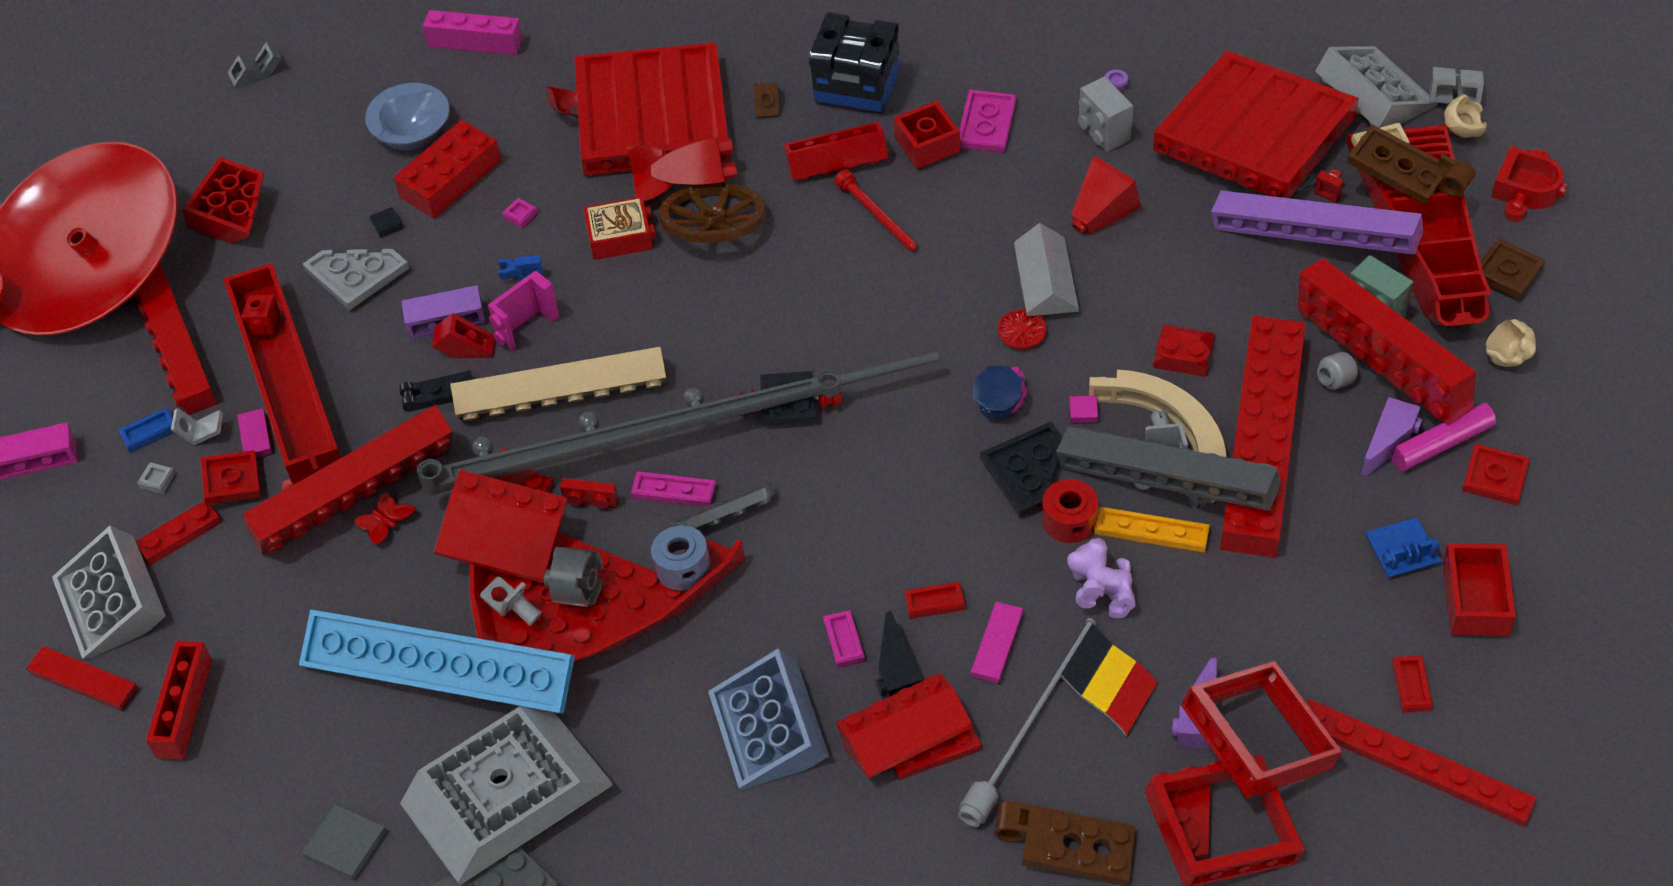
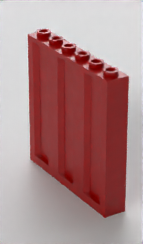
M716 42L574 56L580 150L584 176L631 172L632 169L627 152L628 146H648L670 153L686 145L707 139L718 138V140H728ZM729 154L721 155L722 162H730Z
M1226 50L1156 128L1153 137V151L1273 197L1290 198L1356 118L1359 98Z

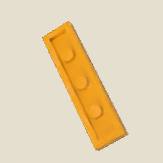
M1099 506L1094 534L1205 553L1210 525Z

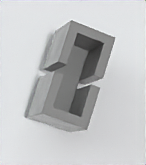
M1433 67L1429 87L1430 102L1450 104L1453 100L1452 89H1457V97L1465 94L1469 97V102L1480 103L1484 86L1483 71L1460 69V74H1456L1455 69Z

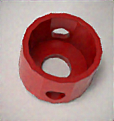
M1064 479L1053 483L1045 491L1042 499V523L1047 534L1056 541L1078 543L1087 539L1094 532L1095 523L1098 518V497L1093 488L1085 482L1075 479ZM1076 502L1080 505L1077 508L1068 509L1060 503ZM1083 526L1079 531H1072L1073 528Z

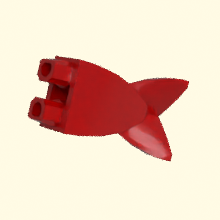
M707 139L686 145L670 153L648 146L637 145L627 147L634 179L635 197L643 196V201L653 199L662 194L673 184L722 183L725 182V179L738 176L736 163L722 165L721 155L734 153L732 140Z

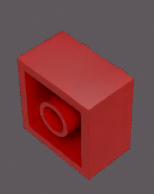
M937 100L893 117L894 138L916 169L960 152V131Z

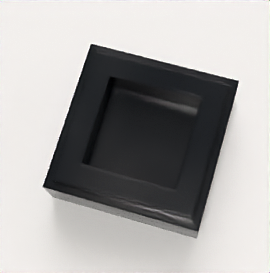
M392 207L369 216L380 238L403 229Z

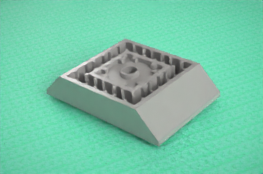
M519 706L418 770L400 804L460 886L613 785L554 712ZM498 776H508L502 783H493L494 779Z

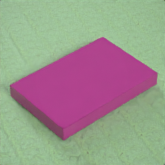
M969 90L959 128L960 148L1005 153L1017 95Z

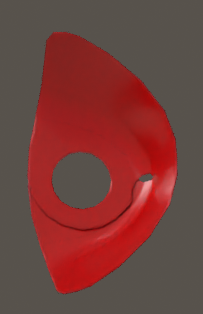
M546 87L548 103L554 111L578 116L577 113L570 112V108L577 107L576 91Z

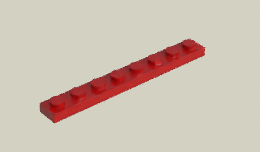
M1308 699L1307 705L1316 717L1319 718L1321 724L1338 746L1522 827L1525 826L1537 797L1312 699Z

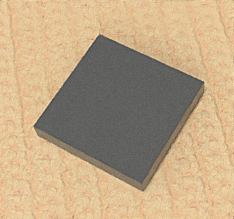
M335 804L302 851V855L308 860L351 880H355L387 831L385 826Z

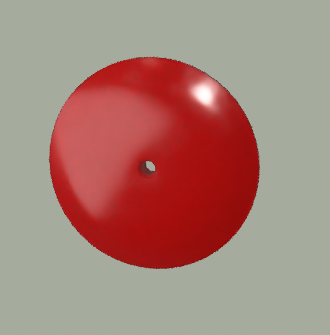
M100 142L63 153L39 167L23 180L0 206V271L5 278V292L0 302V323L16 332L27 335L50 336L63 334L83 328L102 319L133 296L160 263L175 228L178 206L177 192L173 178L164 163L154 154L137 145L124 142Z

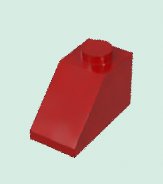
M452 313L435 326L432 347L452 358H490L493 355L495 338L492 333Z

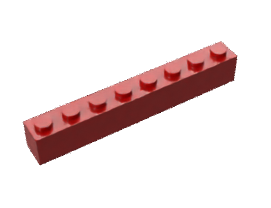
M159 263L148 280L134 294L136 301H142V303L137 304L142 317H148L149 319L144 321L149 335H155V338L151 339L156 353H162V356H159L158 359L163 371H169V374L165 375L170 389H176V392L172 393L178 408L183 406L186 414L190 415L217 405L161 263Z

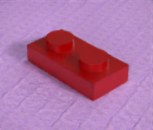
M562 478L560 490L562 496L567 497V503L575 506H595L601 509L617 508L619 499L615 484Z

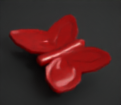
M384 493L379 499L378 510L374 509L372 514L357 517L355 524L361 529L369 531L368 536L371 542L378 545L386 539L389 533L388 526L395 528L396 523L394 521H401L411 516L416 511V508L407 504L396 505L394 499L389 494Z

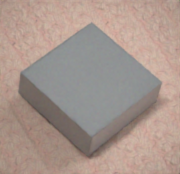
M150 462L137 484L140 489L164 494L176 473L173 468Z

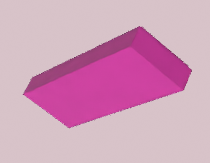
M637 471L631 490L632 499L706 507L713 503L717 483L716 480Z
M995 602L971 670V677L999 684L1023 616V608Z

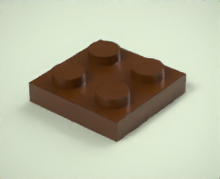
M1500 238L1496 240L1481 260L1483 273L1488 285L1516 299L1521 298L1545 264L1544 259Z

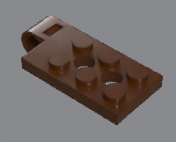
M1373 124L1348 155L1346 161L1348 164L1426 205L1436 189L1453 197L1461 196L1475 178V170L1469 163L1456 161L1444 154L1441 155L1440 159H1437ZM1376 153H1384L1387 157H1379ZM1399 165H1406L1410 170H1404Z
M1004 801L999 804L994 834L998 839L1005 842L1017 843L1024 840L1021 865L1124 886L1128 885L1135 834L1134 825L1015 801ZM1066 838L1075 839L1079 847L1077 849H1069L1064 845L1063 840ZM1102 844L1107 847L1109 854L1099 855L1094 851L1093 846Z

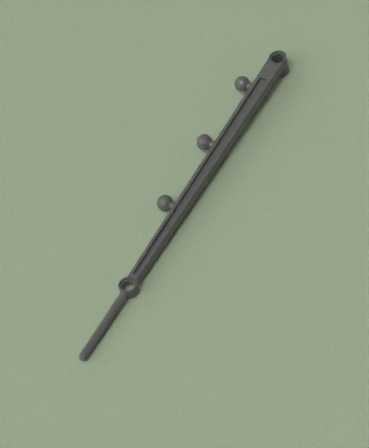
M934 351L839 375L834 370H824L814 378L702 404L704 401L702 390L697 387H690L686 389L683 395L685 404L689 406L687 408L597 429L599 427L597 415L593 412H585L578 419V425L584 431L582 433L491 454L493 451L491 440L486 437H478L472 443V451L477 458L443 466L437 460L427 459L419 464L417 472L423 491L429 495H437L453 489L460 469L491 478H499L817 395L834 396L840 392L841 385L938 362L940 354ZM831 379L834 380L836 384L831 387H826L822 385V382Z

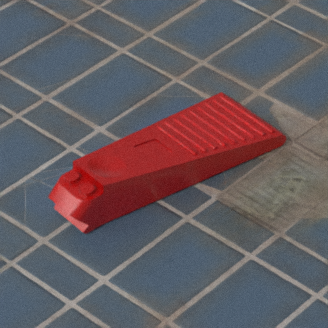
M1446 124L1403 129L1410 142L1409 144L1437 159H1440L1441 155L1444 154L1455 160ZM1347 134L1346 143L1350 153L1354 149L1351 141L1353 134ZM1385 154L1379 155V157H1382V158H1386V157H1387ZM1399 165L1404 170H1410L1406 165ZM1358 169L1376 209L1422 214L1424 233L1415 255L1395 253L1406 277L1413 281L1412 291L1424 318H1429L1435 325L1441 327L1475 324L1485 321L1489 316L1488 295H1491V290L1483 273L1464 193L1459 197H1453L1436 189L1426 205Z

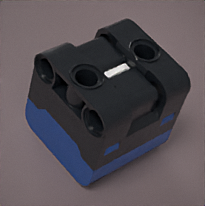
M827 12L809 57L814 101L883 113L899 73V24L882 20H875L874 24L851 21L849 15Z

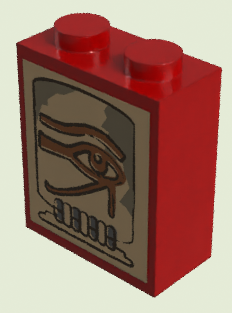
M643 196L583 207L593 260L653 250L651 239H656L654 225L648 224V221L652 220L650 206H644Z

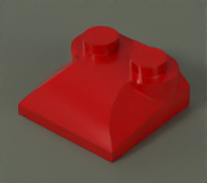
M1163 325L1156 346L1153 368L1206 377L1215 333L1173 325Z

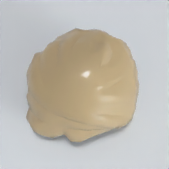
M1465 94L1458 96L1448 104L1444 112L1445 124L1450 134L1463 139L1477 138L1485 132L1487 123H1482L1481 121L1483 108L1479 102H1469V97Z
M1517 319L1506 320L1499 324L1488 337L1485 343L1486 354L1496 365L1503 367L1518 366L1535 354V334L1532 328L1528 327L1524 322H1520Z

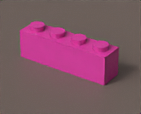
M429 10L422 26L428 47L517 55L523 40L519 18Z
M68 422L0 437V480L78 463L76 438Z

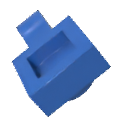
M540 255L515 257V263L506 258L498 260L500 269H504L498 270L499 277L502 280L518 277L520 282L534 271L539 272L544 277Z

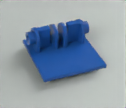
M1418 518L1365 532L1388 578L1442 562L1436 550L1440 549L1438 540L1428 538Z

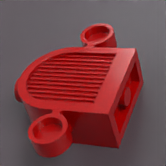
M1510 146L1495 179L1491 197L1507 202L1504 216L1510 221L1518 222L1523 220L1527 208L1544 209L1553 205L1558 197L1563 198L1568 184L1563 182L1564 173L1561 166L1549 158L1546 151L1533 149L1529 152Z

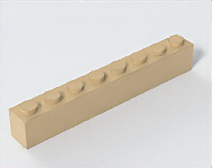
M661 347L451 383L450 385L456 416L458 418L463 417V421L479 419V414L489 413V416L503 415L507 409L515 408L516 412L530 410L531 405L542 404V407L554 406L558 404V400L568 399V402L584 400L583 396L594 394V398L606 397L610 395L609 391L620 390V393H629L636 391V387L646 385L647 389L662 386V382L667 380Z

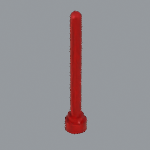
M842 170L836 175L834 184L841 191L850 192L909 251L913 252L917 249L916 242L856 185V178L849 170Z

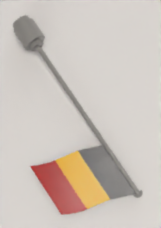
M1088 618L1085 620V628L989 782H974L959 805L960 811L958 816L965 824L971 827H979L980 824L985 823L999 800V795L993 785L1060 677L1083 700L1111 719L1125 737L1128 735L1157 686V681L1141 664L1114 646L1095 627L1096 622L1094 619Z

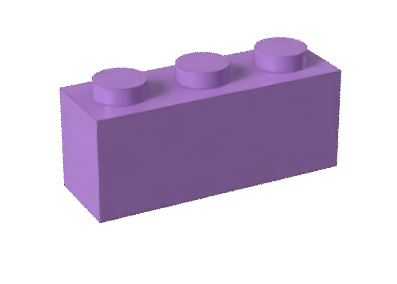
M478 285L401 301L404 322L410 340L434 335L435 326L452 313L477 326L486 325Z

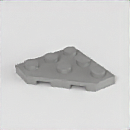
M367 249L347 250V253H333L332 250H322L302 264L304 271L349 311L410 269L408 262L393 249H382V252L368 253Z

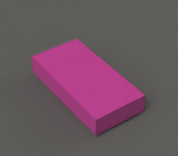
M264 409L238 414L243 451L255 450L256 458L272 454Z
M851 610L823 616L824 626L837 669L865 662V656Z

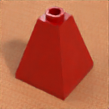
M1095 156L1091 161L1071 214L1073 220L1071 223L1072 227L1081 234L1086 232L1090 235L1138 210L1141 204L1135 180Z

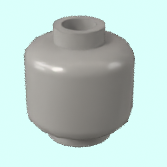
M1338 352L1323 358L1319 362L1317 377L1321 384L1331 390H1337L1353 384L1358 375L1356 361L1346 352Z

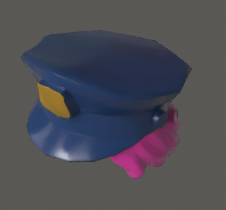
M988 366L973 380L972 399L979 404L980 410L985 417L998 421L1010 414L1019 412V407L1024 403L1027 394L1023 372L1019 367Z

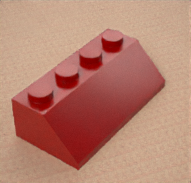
M940 673L929 676L918 684L904 688L897 694L877 701L871 706L857 713L849 714L846 718L836 722L845 752L867 778H871L973 728L972 722L953 686Z

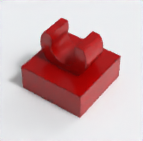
M1332 169L1330 173L1321 170L1316 176L1314 194L1337 203L1341 198L1344 180L1340 179L1343 172Z

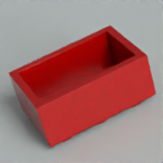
M1448 543L1443 559V571L1450 634L1510 636L1516 614L1506 544Z

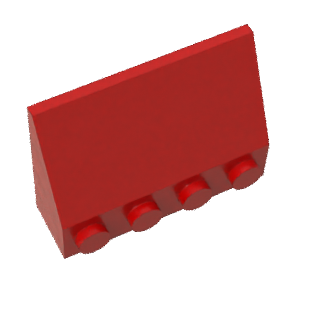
M460 469L450 495L434 555L543 583L545 572L548 569L565 518L567 497Z

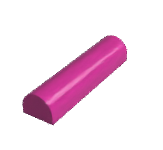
M1487 402L1482 403L1450 425L1442 423L1397 445L1391 461L1398 470L1405 471L1494 427L1496 424L1495 414Z

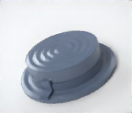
M404 83L388 88L378 94L366 110L365 121L370 134L374 138L394 149L410 151L429 145L439 136L442 128L448 121L450 108L447 98L437 88L423 83Z

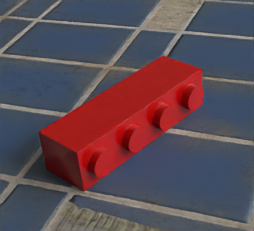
M879 121L783 144L792 180H806L813 175H827L833 173L834 170L843 168L853 169L860 164L878 163L882 159L888 158L885 135Z
M175 642L146 738V742L155 758L182 760L185 758L212 664V658L204 642Z

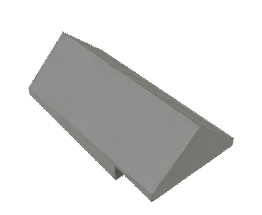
M1039 223L1014 242L1026 315L1036 316L1079 312L1065 237Z

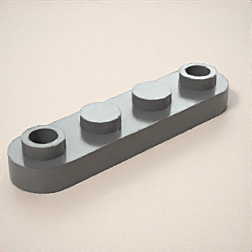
M771 482L763 483L671 521L670 526L683 525L693 528L704 524L706 527L713 526L721 522V517L728 514L737 516L746 512L745 507L752 504L760 506L770 502L771 496L775 492Z

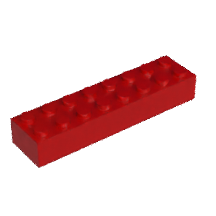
M1324 258L1299 272L1298 311L1304 317L1313 321L1322 331H1326L1340 345H1344L1352 351L1357 358L1365 361L1378 374H1382L1396 388L1404 391L1414 402L1421 404L1435 418L1440 419L1445 424L1450 425L1473 409L1476 371Z
M434 405L243 513L245 529L262 555L266 552L272 554L280 550L284 546L283 543L291 538L297 540L308 532L307 529L313 525L321 526L331 520V515L334 513L350 510L356 505L355 501L362 497L368 499L379 492L378 488L387 483L389 485L397 483L403 478L402 475L410 470L412 472L417 471L419 464L432 457L437 459L444 456L451 447L453 431L437 406Z

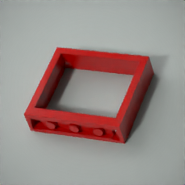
M1275 661L1190 686L1181 703L1184 711L1246 798L1332 770L1342 753L1336 741L1333 740L1321 724L1319 718L1316 717ZM1263 688L1312 756L1263 772L1214 703Z
M1262 754L1252 756L1263 772L1268 771ZM1220 760L1203 767L1195 768L1194 766H1189L1179 772L1169 774L1161 772L1151 777L1144 794L1183 886L1205 885L1294 865L1298 862L1305 849L1277 788L1261 793L1259 796L1280 843L1196 861L1167 793L1233 780V778Z

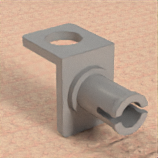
M1161 410L1162 418L1159 416V411L1153 412L1151 415L1153 426L1145 428V441L1163 443L1171 447L1188 448L1183 424H1170L1168 413L1164 410Z
M496 577L480 594V597L502 617L513 610L529 626L533 625L542 614L540 610L524 598L526 586L524 582L516 589H513L501 577ZM495 588L504 589L507 592V598L502 602L493 600L491 597L492 590Z

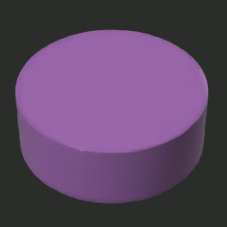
M1111 70L1105 74V77L1120 92L1127 89L1128 75L1124 71Z

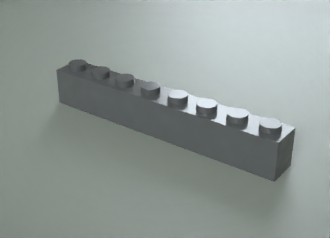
M1068 426L1056 451L1061 468L1268 511H1270L1281 485L1278 467L1266 463L1258 464L1240 458L1233 459L1218 456L1214 453L1207 454L1192 451L1188 448L1171 447L1163 443H1151L1137 438L1120 437L1111 433L1090 431L1086 428Z

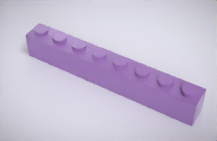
M1220 191L1211 211L1215 230L1415 255L1424 233L1422 214L1230 191Z

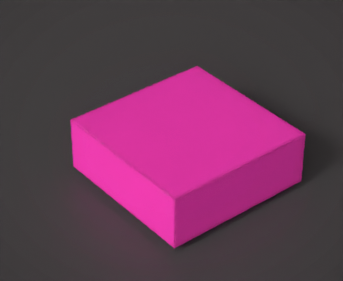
M517 198L502 212L503 219L521 229L538 214L537 207L520 198Z
M1096 396L1069 397L1071 423H1098Z

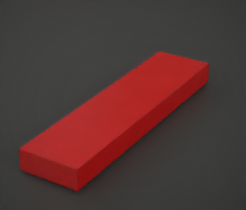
M45 646L41 647L26 667L30 674L123 711L138 690L134 682Z

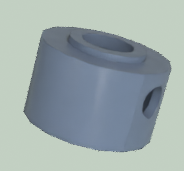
M674 526L662 531L654 539L651 546V554L657 578L662 585L673 590H688L710 573L711 561L706 539L699 530L691 526ZM688 549L685 553L680 555L671 554L678 550ZM694 571L690 577L682 576L686 572Z

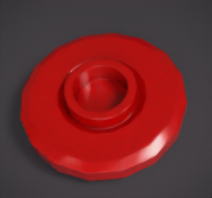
M1026 309L1013 310L1006 313L998 324V336L1001 341L1008 347L1018 350L1031 349L1038 346L1046 335V322L1040 315L1027 316Z

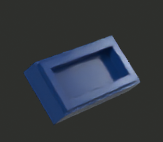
M166 407L119 429L118 431L129 453L174 433L171 430L173 417Z

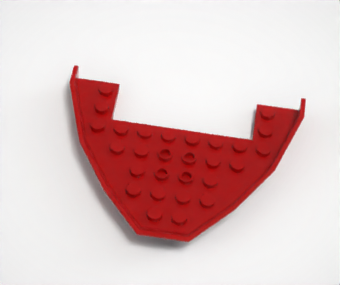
M531 469L495 478L550 493L555 485L553 478ZM559 533L555 548L567 547L599 552L601 555L603 571L598 570V579L602 580V587L595 604L588 605V607L552 602L549 586H545L544 581L540 583L469 564L470 603L478 639L574 655V663L614 649L684 612L745 560L742 541L736 540L730 549L706 539L711 561L710 573L691 589L680 591L662 585L657 578L656 571ZM552 554V557H551V560H550L548 569H551V565H552V561H553V554ZM694 571L686 572L682 576L690 577ZM496 577H501L513 589H516L524 582L526 584L524 598L540 610L542 614L531 626L513 610L502 617L480 597L481 592ZM495 588L491 592V597L497 602H502L507 598V592L502 588Z

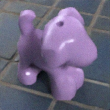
M1101 538L1091 539L1089 543L1083 544L1075 552L1068 555L1067 563L1076 581L1086 580L1083 588H1080L1076 593V603L1081 608H1092L1096 605V599L1099 596L1103 597L1104 594H1107L1112 600L1109 604V616L1117 619L1125 618L1136 605L1131 588L1133 578L1130 573V562L1124 558L1117 559L1119 569L1106 567L1107 545Z

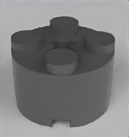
M567 547L555 548L551 569H547L544 575V585L549 586L552 602L580 607H588V605L595 604L602 587V580L598 579V570L603 571V562L599 552Z

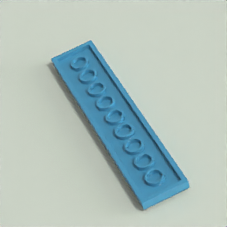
M310 609L299 666L564 714L575 656Z

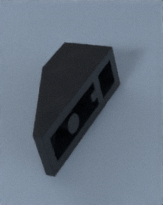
M892 611L886 612L878 667L879 679L876 680L880 696H886V698L897 694L904 688H909L922 682Z

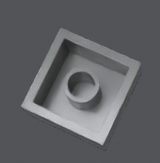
M1105 76L1081 87L1078 117L1081 129L1086 130L1092 136L1094 142L1100 145L1106 152L1131 141L1133 105Z

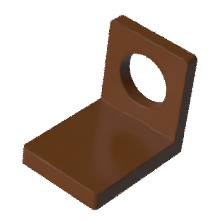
M777 82L753 84L755 116H779Z

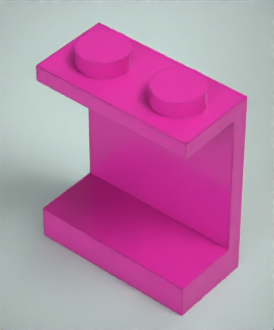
M537 271L531 273L488 304L489 320L495 331L493 336L501 346L505 345L512 352L516 350L512 331L538 312L552 323L560 317L553 284Z

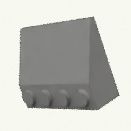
M1375 46L1329 47L1315 70L1322 77V81L1325 84L1359 98L1357 113L1363 115L1369 121L1370 126L1373 124L1380 128L1396 123L1401 125L1435 108L1438 102H1430L1429 94Z
M107 527L52 576L81 657L86 661L146 634L166 617L134 536L115 527Z

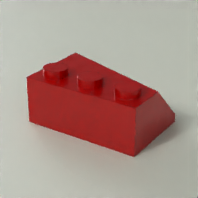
M219 157L182 208L187 228L230 244L249 237L264 173Z

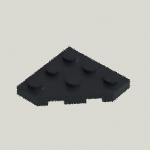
M1052 421L980 452V460L1019 517L1042 508L1044 493L1052 485L1059 464L1056 451L1063 438Z

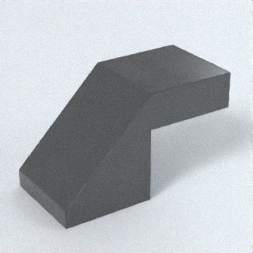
M266 42L255 59L238 55L227 73L234 87L239 88L269 77L280 62L281 57L275 45Z

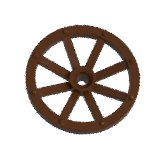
M729 183L694 185L681 189L664 200L660 206V222L669 234L686 241L700 243L730 241L753 232L763 223L765 219V203L762 197L755 191L740 185ZM720 195L716 206H706L700 196ZM729 196L744 200L730 209L724 210ZM691 199L700 211V214L677 205ZM750 206L755 208V212L752 214L734 216ZM672 212L692 220H672L669 215ZM742 223V224H739V225L734 226V227L729 225V224ZM687 227H700V228H698L697 230H695V229H690V228H687Z

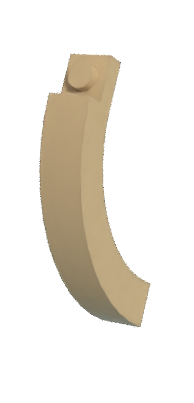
M1117 370L1116 378L1090 377L1089 396H1096L1097 402L1134 405L1152 412L1159 411L1160 416H1162L1161 410H1164L1168 413V419L1172 424H1183L1186 439L1193 451L1207 454L1214 453L1218 456L1226 457L1223 437L1212 416L1201 403L1178 386L1152 375L1127 370Z

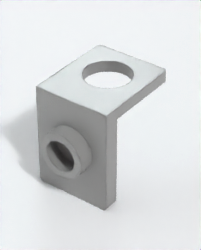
M177 408L174 410L171 430L192 445H197L220 434L223 412L218 410L196 421ZM180 419L187 423L188 432L183 431L180 427Z

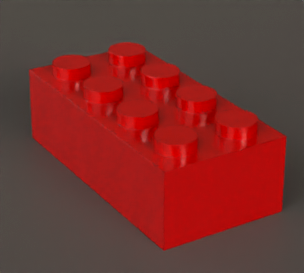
M461 119L393 177L399 198L434 219L501 161L497 140Z

